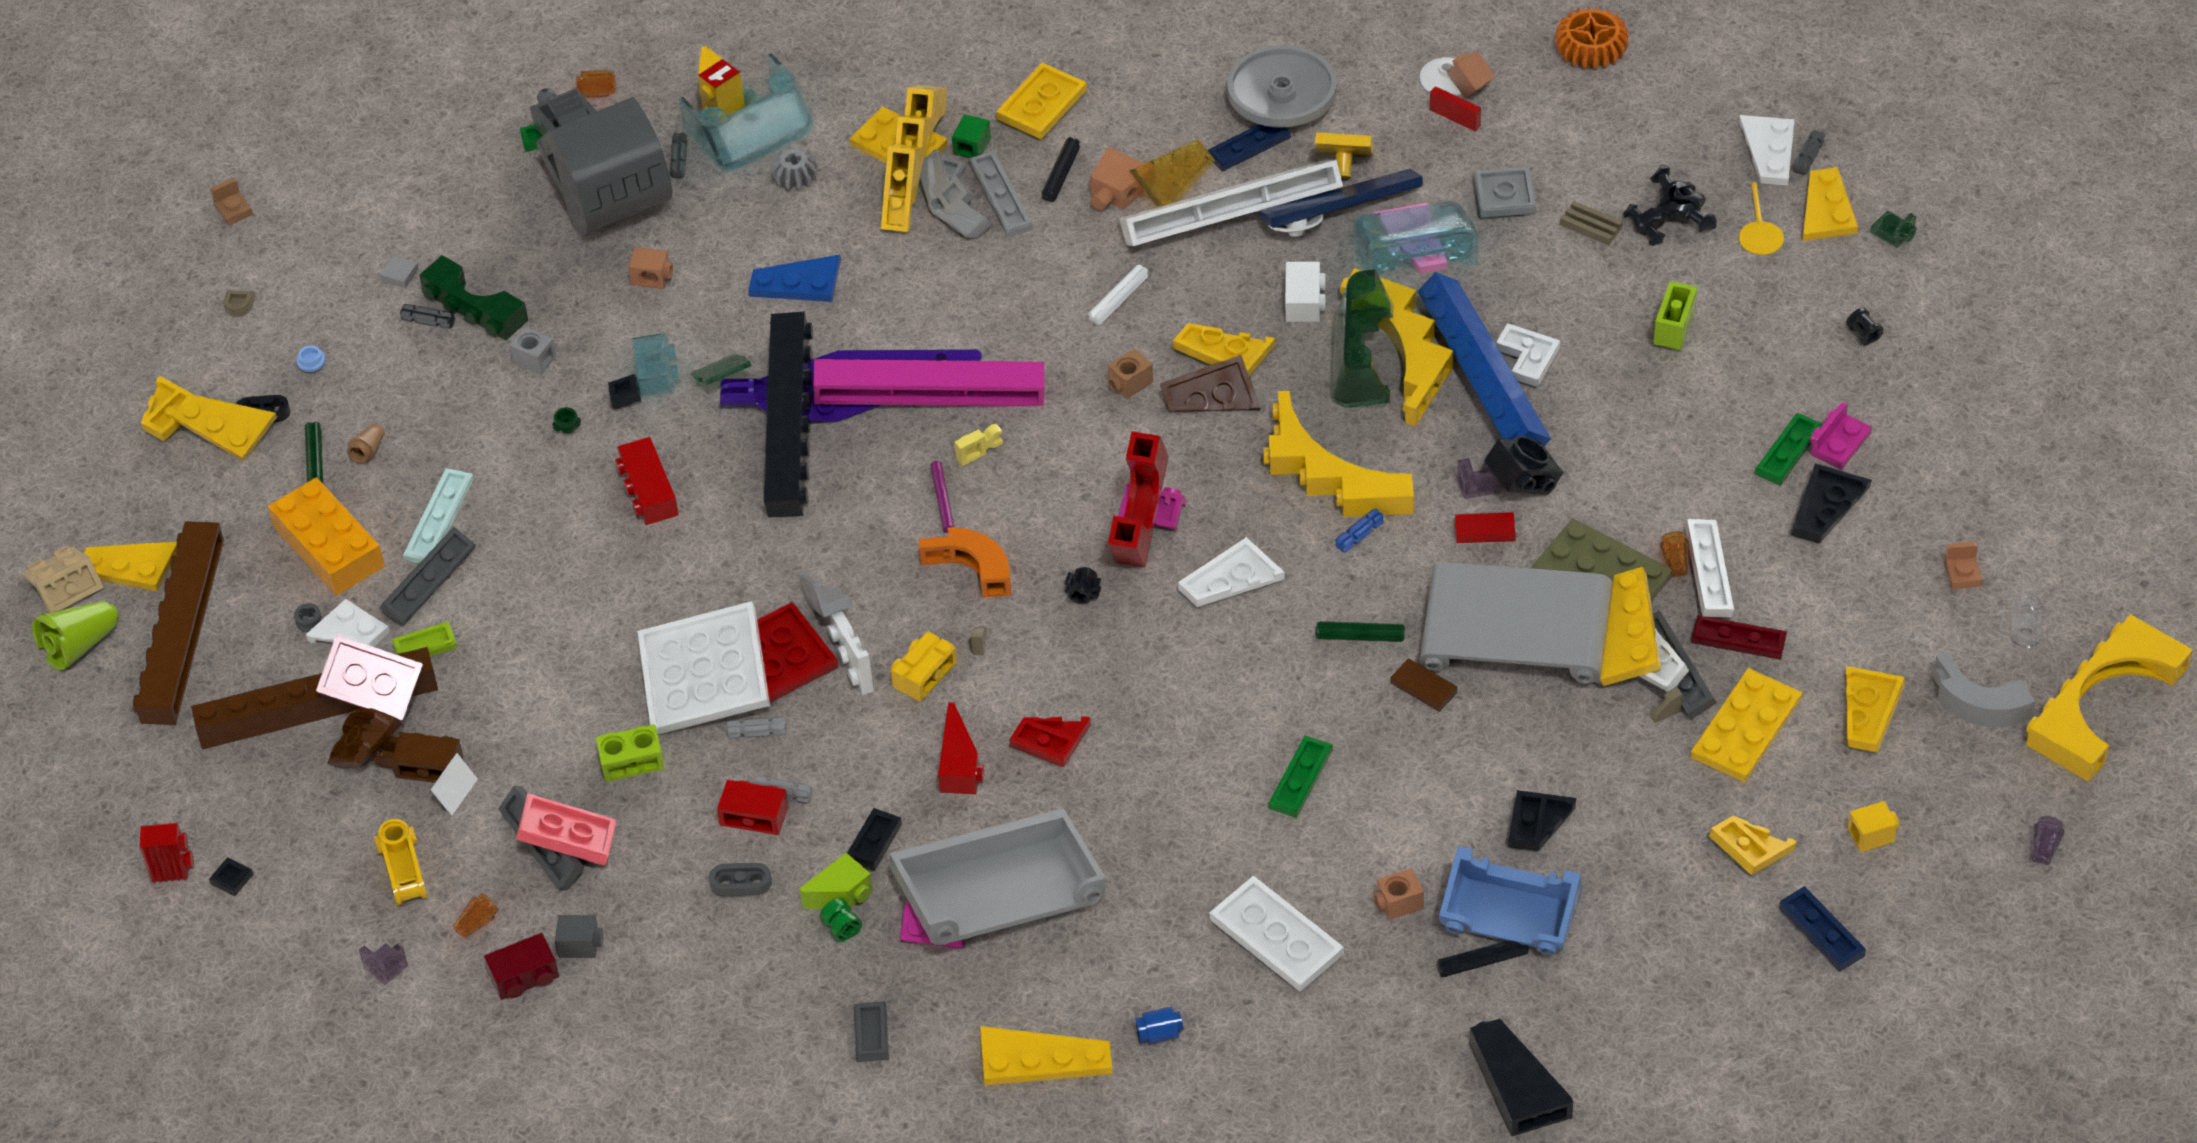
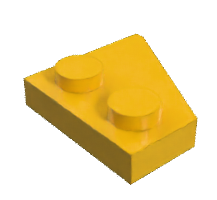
M159 376L156 380L157 388L155 394L150 396L148 410L144 412L141 425L144 431L165 441L181 426V424L173 420V413L185 397L192 393Z
M1734 815L1712 827L1709 837L1751 875L1795 850L1797 844L1794 839L1789 837L1786 842L1769 835V829L1759 825H1752L1747 820Z

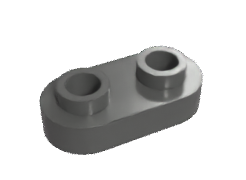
M728 863L715 866L709 873L711 890L719 896L760 895L769 890L772 885L770 869L762 863ZM754 880H760V882L752 883ZM724 881L730 882L729 884H721Z

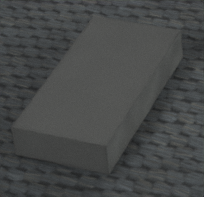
M886 1001L854 1004L857 1062L889 1060Z

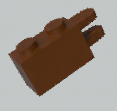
M401 732L399 737L390 736L380 746L381 750L385 752H375L372 761L376 765L393 768L395 778L436 783L456 753L459 754L462 760L464 756L460 739L449 736L439 737L422 733Z

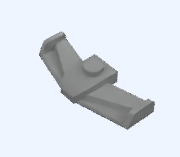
M935 149L924 158L920 182L927 200L928 209L936 218L942 219L965 237H979L992 223L967 205L974 197L957 176L949 181L939 151Z

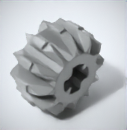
M801 145L797 149H792L789 146L787 151L779 150L778 156L773 157L771 173L779 188L786 186L789 192L793 187H796L800 191L802 185L810 187L811 181L816 180L818 164L810 149L803 151Z

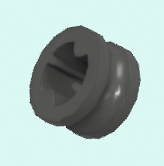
M302 604L294 612L296 626L303 632H309L322 620L320 609L315 604ZM304 616H307V617H312V616H313V618L310 619V620H309L308 618H304V619H303Z

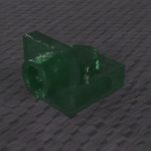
M1887 210L1871 225L1870 233L1899 248L1905 241L1909 242L1915 236L1917 231L1915 227L1916 215L1910 213L1905 219H1902Z

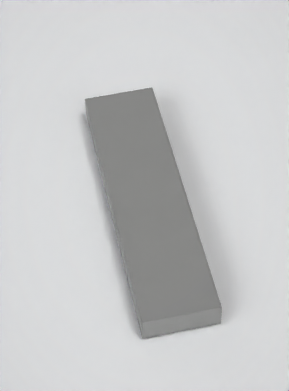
M991 151L969 158V165L1007 238L1034 230L1033 223L996 153Z

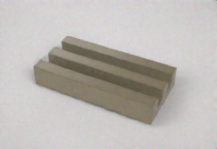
M1573 201L1571 208H1568L1565 211V215L1561 216L1560 225L1609 246L1622 229L1623 221Z

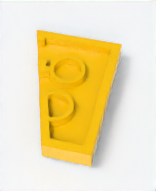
M1838 167L1810 171L1802 241L1857 234L1858 225Z
M1188 323L1174 338L1173 348L1209 365L1242 355L1250 376L1276 346V338L1266 336L1265 340L1250 338V333L1240 332L1238 336L1223 333L1220 328Z
M1846 666L1848 747L1878 753L1904 690L1905 677Z

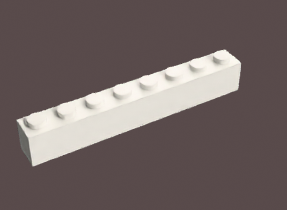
M1327 159L1119 218L1126 245L1136 246L1343 187L1337 161Z

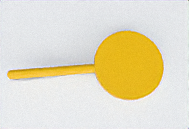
M1752 182L1756 222L1749 223L1741 229L1739 242L1745 250L1753 254H1772L1782 247L1784 234L1776 225L1762 221L1757 183Z

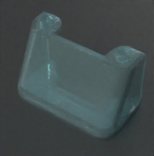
M1455 201L1363 215L1353 224V237L1363 270L1378 277H1381V274L1388 268L1389 271H1395V261L1445 252H1448L1450 261L1459 258L1463 263V267L1478 264V234L1475 225L1463 207Z

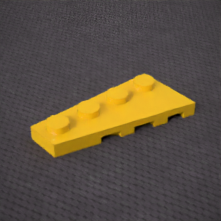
M1643 567L1614 575L1600 677L1603 686L1661 670L1647 574Z
M980 1026L985 1085L1113 1074L1110 1041Z

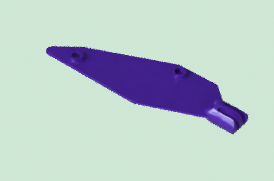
M977 349L837 350L815 359L980 361L982 353ZM814 359L812 363H808V369H811L812 386H807V392H810L811 409L806 410V415H809L810 422H838L882 406L814 404ZM768 376L759 379H721V407L757 406L767 413Z

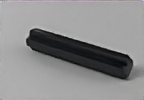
M1068 137L1042 190L1043 200L1054 202L1057 199L1080 149V141L1077 138Z
M1505 941L1439 959L1437 961V969L1441 977H1447L1528 954L1529 947L1515 941Z

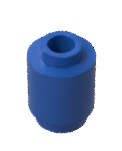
M1172 1006L1142 1013V1017L1135 1018L1140 1043L1148 1042L1150 1045L1179 1038L1178 1031L1184 1030L1181 1014L1179 1011L1174 1012Z

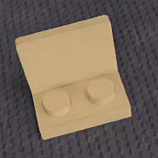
M74 546L62 547L54 552L53 557L45 561L37 560L27 567L28 570L22 572L24 579L37 588L49 613L62 610L104 588L90 557Z

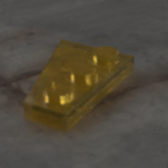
M1197 139L1129 171L1155 205L1161 207L1177 202L1215 160L1200 140Z

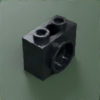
M1517 436L1514 440L1498 439L1484 460L1507 492L1549 494L1556 487L1557 482L1564 473L1540 441L1526 436Z

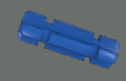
M1377 509L1369 511L1365 515L1367 518L1362 517L1346 530L1347 533L1343 532L1335 539L1336 547L1342 552L1349 551L1354 547L1353 543H1359L1373 531L1372 528L1376 529L1384 522L1383 514Z

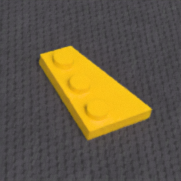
M188 394L173 413L172 418L175 422L244 461L276 420L277 416L274 412Z
M177 541L86 547L83 553L90 557L100 580L158 592L170 568L171 558L177 553Z

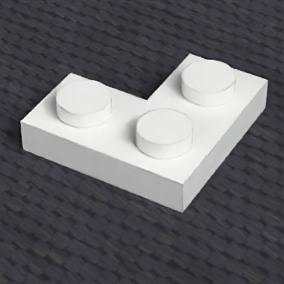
M1507 323L1496 342V346L1500 352L1518 357L1512 369V373L1517 381L1538 387L1560 349V340Z

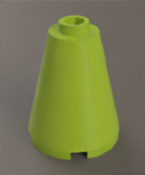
M105 601L41 614L36 617L37 620L32 622V633L38 649L44 648L49 655L44 659L54 669L61 671L71 666L117 626L119 615L112 604H108Z

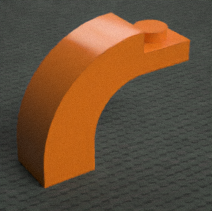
M951 527L948 528V537L919 539L921 566L949 563L963 564L972 568L979 575L982 598L1012 596L1007 556L1002 548L990 537L971 529Z

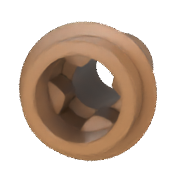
M374 423L351 439L347 448L349 457L357 463H365L372 460L381 439L385 435L384 429Z

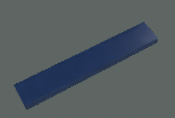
M1406 169L1260 210V217L1262 221L1275 228L1418 188L1423 185V179L1420 174L1412 169Z

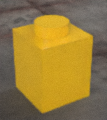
M1885 801L1850 811L1848 831L1860 852L1895 842L1896 831L1899 829V820L1894 811L1890 812Z

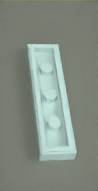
M445 469L403 554L405 561L420 563L448 533L474 480L472 473Z

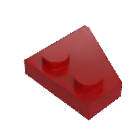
M1081 716V721H1062V717H1049L1045 719L1023 717L1009 739L1010 746L1064 767L1091 726V718Z

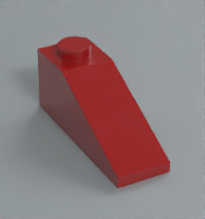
M948 702L938 772L940 793L977 795L978 783L983 784L984 765H979L978 752L955 703Z

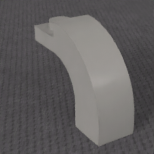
M1948 652L1936 655L1932 675L1935 683L1940 686L1938 700L1955 716L1972 724L1986 727H2008L2033 718L2036 701L2021 679L2000 687L1979 686L1969 681L1961 673Z

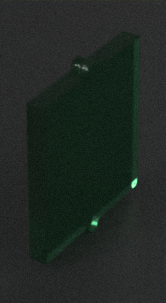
M735 353L691 372V375L696 379L697 383L701 382L709 385L752 365L745 356Z

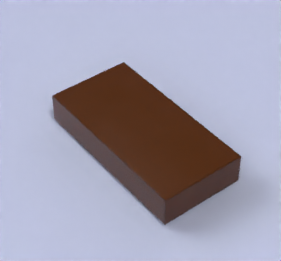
M1409 658L1391 676L1392 685L1438 712L1457 694L1456 685Z

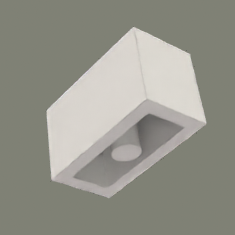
M1286 262V322H1320V311H1325V294H1320V290H1325V273H1320V262Z

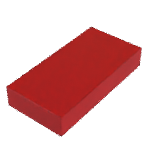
M1436 86L1430 91V111L1475 132L1481 126V107Z
M1514 512L1455 514L1456 543L1516 541Z

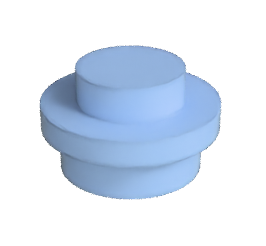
M306 346L298 353L297 365L304 372H315L325 364V355L316 346Z

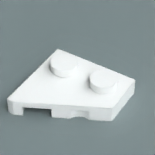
M345 599L306 634V637L310 643L316 644L317 640L333 643L336 635L374 647L390 632L387 625Z

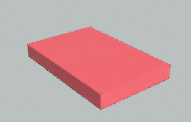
M527 794L516 840L605 866L610 852L616 820Z

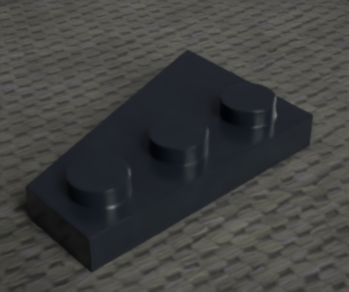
M1815 463L1791 535L1820 544L1870 488L1872 480Z

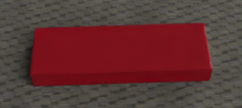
M1698 615L1692 643L1781 660L1787 631Z

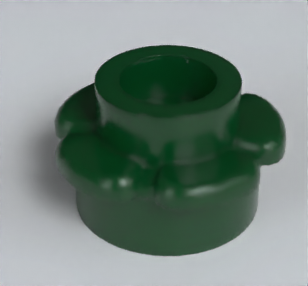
M564 407L555 412L552 425L556 431H562V433L567 434L580 426L581 419L577 417L578 415L574 409Z

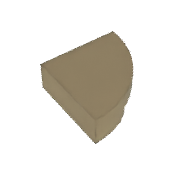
M986 626L976 627L971 632L973 655H984L987 637Z
M1677 687L1664 694L1666 699L1657 708L1655 705L1652 707L1649 716L1654 723L1681 712L1683 694Z

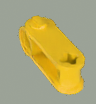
M400 819L385 821L377 831L378 836H374L378 854L383 853L397 906L402 905L403 901L418 897H422V899L428 898L413 846L417 844L413 826L408 827V824Z

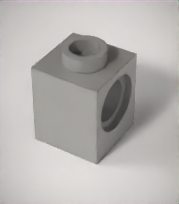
M524 327L519 335L512 339L509 346L513 364L540 375L543 374L557 356L552 337Z

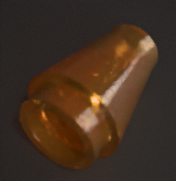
M1679 531L1664 534L1660 543V549L1667 566L1671 569L1672 577L1687 575L1689 540L1683 532Z
M480 893L477 897H472L452 927L465 939L495 919L494 915L499 910L485 894Z

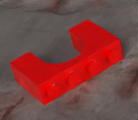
M1131 431L1126 454V462L1130 469V490L1124 517L1113 516L1108 539V546L1116 563L1146 567L1169 455L1159 435Z

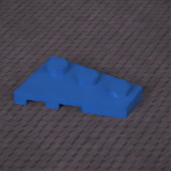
M839 254L754 269L749 286V297L832 302L841 264V256Z

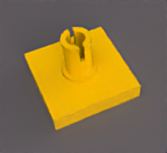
M1316 132L1315 145L1318 153L1336 154L1335 160L1338 164L1340 176L1343 179L1351 178L1352 155L1373 156L1374 144L1372 136Z

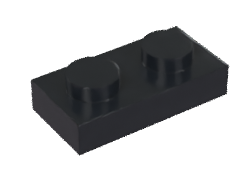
M873 808L847 854L862 867L875 871L902 825L901 817Z

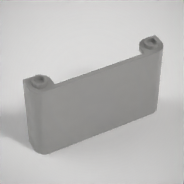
M1450 562L1438 563L1433 568L1419 659L1420 665L1432 672H1439L1447 668L1450 659L1570 668L1571 676L1580 683H1601L1600 677L1613 587L1612 580L1603 574Z
M1064 808L889 853L891 871L930 941L936 945H944L1094 905L1103 898L1106 892V877Z

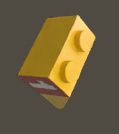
M705 45L701 48L698 69V90L702 100L701 110L707 120H713L721 127L746 110L741 73Z

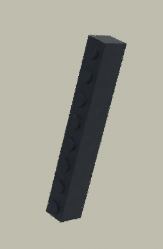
M805 311L771 314L764 487V504L768 518L803 516L804 504L809 502L808 489L804 487V480H809L808 463H805V457L810 456L809 440L806 439V433H810L811 424L809 415H806V410L811 409L810 392H807V386H812L811 369H808V363H812L813 353L811 345L808 346L809 340L813 339L812 322L807 323Z

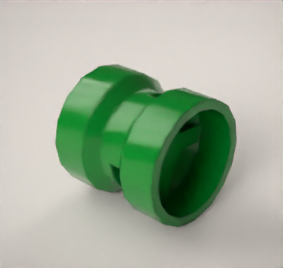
M837 898L828 902L820 912V919L827 927H831V933L838 942H845L854 937L862 928V921L855 913H851L850 905L843 898Z

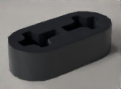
M282 395L244 397L236 403L276 413L277 418L273 423L284 421L291 413L288 400Z

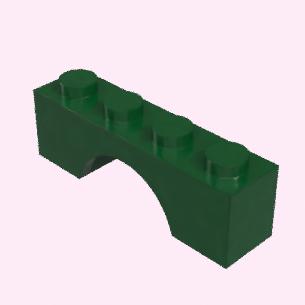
M443 255L419 275L422 285L421 290L426 298L429 300L435 299L442 303L448 311L457 312L464 316L469 323L480 325L491 336H499L504 340H508L528 321L525 302L506 291L489 296H479L467 292L464 289L466 281L463 267Z

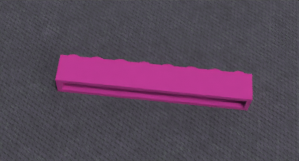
M814 359V404L1044 406V362Z

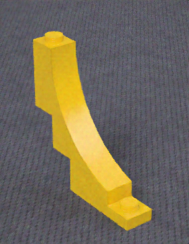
M929 85L907 87L905 115L898 116L896 141L894 145L888 146L880 229L901 232L910 231L912 204L916 203L920 174L928 143L937 122L945 115L947 87Z
M1354 268L1350 276L1343 279L1340 286L1342 305L1368 317L1395 344L1405 370V401L1403 404L1405 423L1416 427L1453 369V350L1431 343L1434 339L1435 320L1413 313L1416 309L1415 289Z

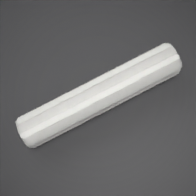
M1140 264L1136 265L1088 313L1089 321L1095 325H1101L1148 277V270Z

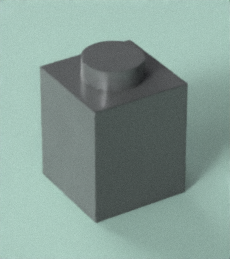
M558 915L555 936L558 957L596 958L597 946L602 947L604 939L603 928H598L596 915Z

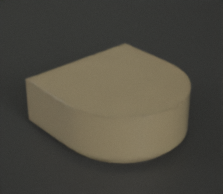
M227 290L223 302L226 313L233 317H241L248 314L252 310L255 293L254 291Z

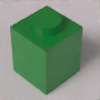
M964 114L952 135L953 155L965 158L982 155L991 140L990 120Z

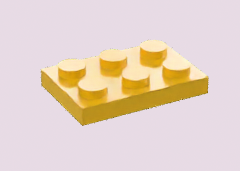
M1042 62L996 111V119L1042 140L1087 91V82Z
M882 106L849 138L850 146L887 163L888 146L895 144L898 116L901 115ZM932 132L924 158L935 149L941 153L948 146V139Z

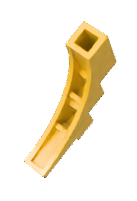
M1278 391V403H1272L1273 420H1279V425H1274V435H1269V447H1263L1264 465H1270V475L1300 474V485H1306V495H1336L1337 506L1343 507V517L1365 516L1372 509H1377L1383 515L1414 514L1412 474L1386 473L1366 469L1346 462L1328 452L1314 441L1300 424L1292 407L1290 392Z

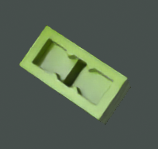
M655 724L595 737L605 782L665 769Z

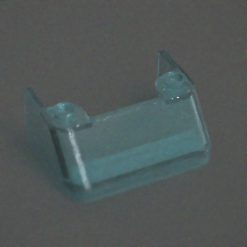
M773 53L767 55L770 73L768 87L772 94L730 115H727L718 107H708L697 112L684 96L679 98L684 130L722 171H736L808 135L813 130L812 116L794 76Z

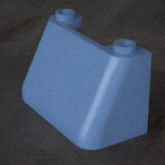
M1457 846L1439 914L1440 922L1445 925V930L1455 934H1462L1465 931L1504 941H1515L1522 945L1535 947L1539 952L1547 955H1555L1556 952L1563 951L1582 893L1581 873L1565 870L1564 877L1557 879V873L1550 872V876H1544L1491 864L1489 858L1483 857L1481 862L1479 859L1472 857L1473 849Z

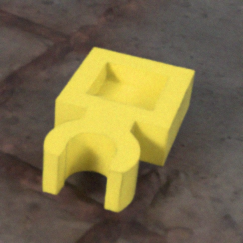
M993 424L986 428L983 433L978 429L955 441V455L959 464L964 466L986 455L988 448H997L1002 445L1003 440L999 435L1003 432L997 424Z

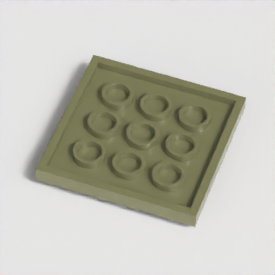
M1573 518L1530 568L1603 574L1609 577L1613 583L1614 575L1643 567L1647 574L1651 602L1673 576L1672 568Z

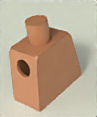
M1108 147L1090 177L1091 195L1093 196L1091 204L1100 211L1104 210L1109 203L1125 209L1153 185V167Z

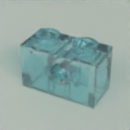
M666 333L632 338L641 397L674 393V382L679 381L677 364L671 365V361L676 360L674 343L668 344Z

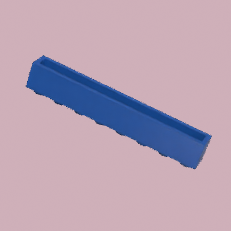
M1435 272L1417 292L1435 320L1450 349L1453 350V354L1502 438L1514 440L1517 436H1526L1540 441L1545 446L1551 440L1550 435L1459 281Z

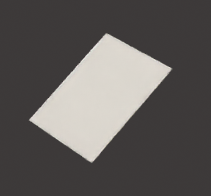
M456 753L431 788V791L452 816L478 779L459 754Z

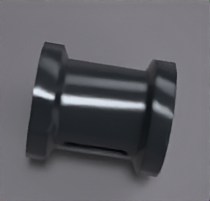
M1859 308L1849 315L1846 325L1849 329L1855 330L1861 337L1860 341L1864 345H1869L1880 339L1884 328L1869 317L1870 314L1866 308Z

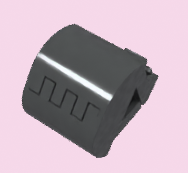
M544 88L539 91L537 95L538 104L529 107L534 126L542 135L537 140V146L567 203L572 225L580 235H587L672 199V184L661 145L649 119L634 97L596 111L577 88L560 95H556L555 91L550 88Z

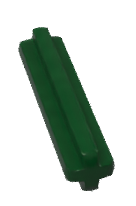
M316 421L313 423L308 422L305 425L307 482L317 477L323 483L322 432L320 423Z
M1319 621L1316 625V637L1318 639L1402 642L1405 638V627L1403 624Z

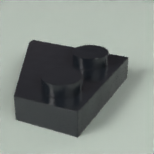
M1517 790L1508 847L1540 851L1575 810L1576 798Z

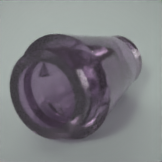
M2043 816L2034 824L2032 856L2034 862L2044 865L2051 863V859L2065 834L2064 824L2059 819Z

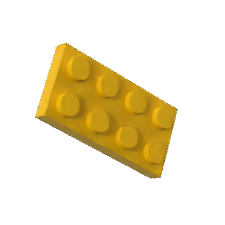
M1748 668L1691 750L1690 758L1745 783L1801 701L1803 692Z

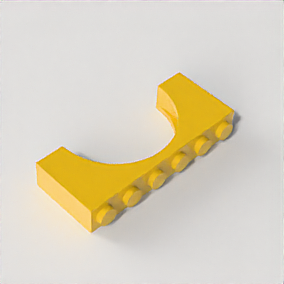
M2130 614L2123 623L2118 622L2114 626L2106 642L2101 641L2097 645L2092 658L2089 661L2085 659L2080 664L2076 676L2073 679L2068 678L2060 689V694L2056 698L2051 697L2043 708V713L2039 717L2034 716L2026 727V732L2028 733L2026 745L2089 782L2106 763L2109 745L2097 737L2083 719L2079 706L2082 696L2095 684L2108 678L2123 675L2151 677L2173 686L2189 668L2193 649Z

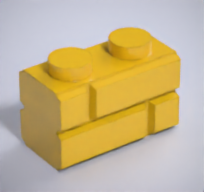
M929 631L926 632L920 639L916 638L912 641L908 653L902 659L898 658L893 662L890 669L892 686L915 700L922 702L957 663L956 648L948 641L941 640L937 635Z

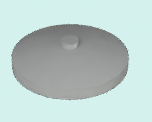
M1286 45L1265 47L1245 55L1232 67L1227 80L1228 98L1233 108L1241 116L1254 123L1270 127L1298 126L1319 118L1332 106L1337 92L1336 74L1327 60L1308 49Z

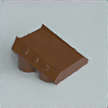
M374 708L356 709L355 712L346 718L342 726L343 735L333 746L327 764L338 768L361 767L402 723L397 717Z

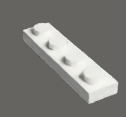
M1687 519L1685 530L1702 617H1732L1734 606L1717 521Z

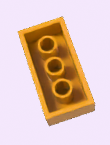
M317 477L267 506L273 528L335 596L385 567L380 545Z

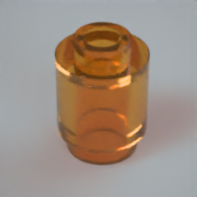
M607 69L581 71V76L576 77L577 90L582 93L584 98L609 96L610 93H616L615 72H608Z

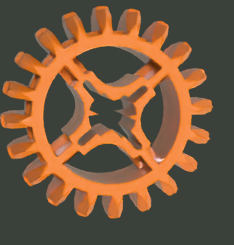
M1588 6L1584 11L1577 8L1575 13L1568 12L1567 17L1561 18V22L1556 29L1555 45L1559 56H1564L1565 63L1572 61L1574 67L1581 64L1584 70L1588 66H1593L1596 71L1598 65L1607 69L1609 63L1616 65L1617 60L1623 58L1628 48L1629 32L1625 21L1620 20L1618 14L1612 15L1610 9L1601 11L1600 7L1596 10H1591Z

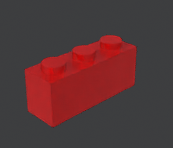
M651 437L617 446L619 458L615 459L616 468L620 476L625 475L626 477L623 483L627 495L634 496L635 500H632V506L636 517L642 516L645 525H650L679 516L675 494Z

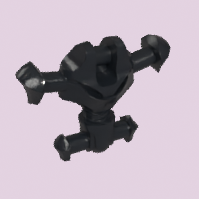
M1660 164L1658 170L1649 178L1653 183H1660L1662 186L1659 190L1661 194L1659 205L1656 208L1650 207L1647 211L1641 213L1637 209L1638 205L1629 204L1623 212V216L1625 218L1630 217L1634 221L1637 232L1650 238L1649 244L1651 246L1663 242L1665 234L1659 232L1657 228L1663 226L1664 221L1667 219L1683 222L1693 220L1699 225V232L1715 229L1717 226L1715 215L1712 213L1704 215L1700 212L1701 207L1706 201L1704 195L1695 193L1696 188L1690 182H1672L1669 178L1670 167Z

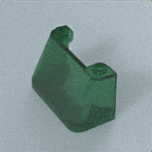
M1375 269L1356 272L1348 279L1335 316L1332 396L1338 405L1345 408L1390 403V389L1388 385L1382 384L1373 367V354L1365 346V333L1379 331L1378 324L1384 317L1393 318L1394 305Z

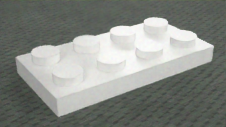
M1252 876L1209 912L1210 920L1299 992L1344 955V947L1255 876Z

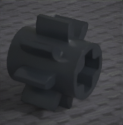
M1076 568L1075 573L1068 572L1064 582L1066 585L1065 593H1068L1072 601L1086 604L1090 602L1091 597L1098 599L1102 588L1100 586L1101 578H1098L1097 573L1091 568Z

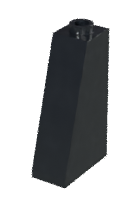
M1501 1019L1482 1021L1476 1026L1470 1027L1469 1045L1511 1137L1572 1118V1097Z

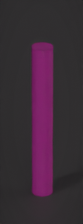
M933 461L930 466L943 531L948 533V528L954 527L943 467L940 461Z

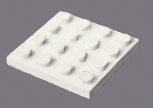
M752 601L637 631L650 725H656L658 735L770 706L756 610Z

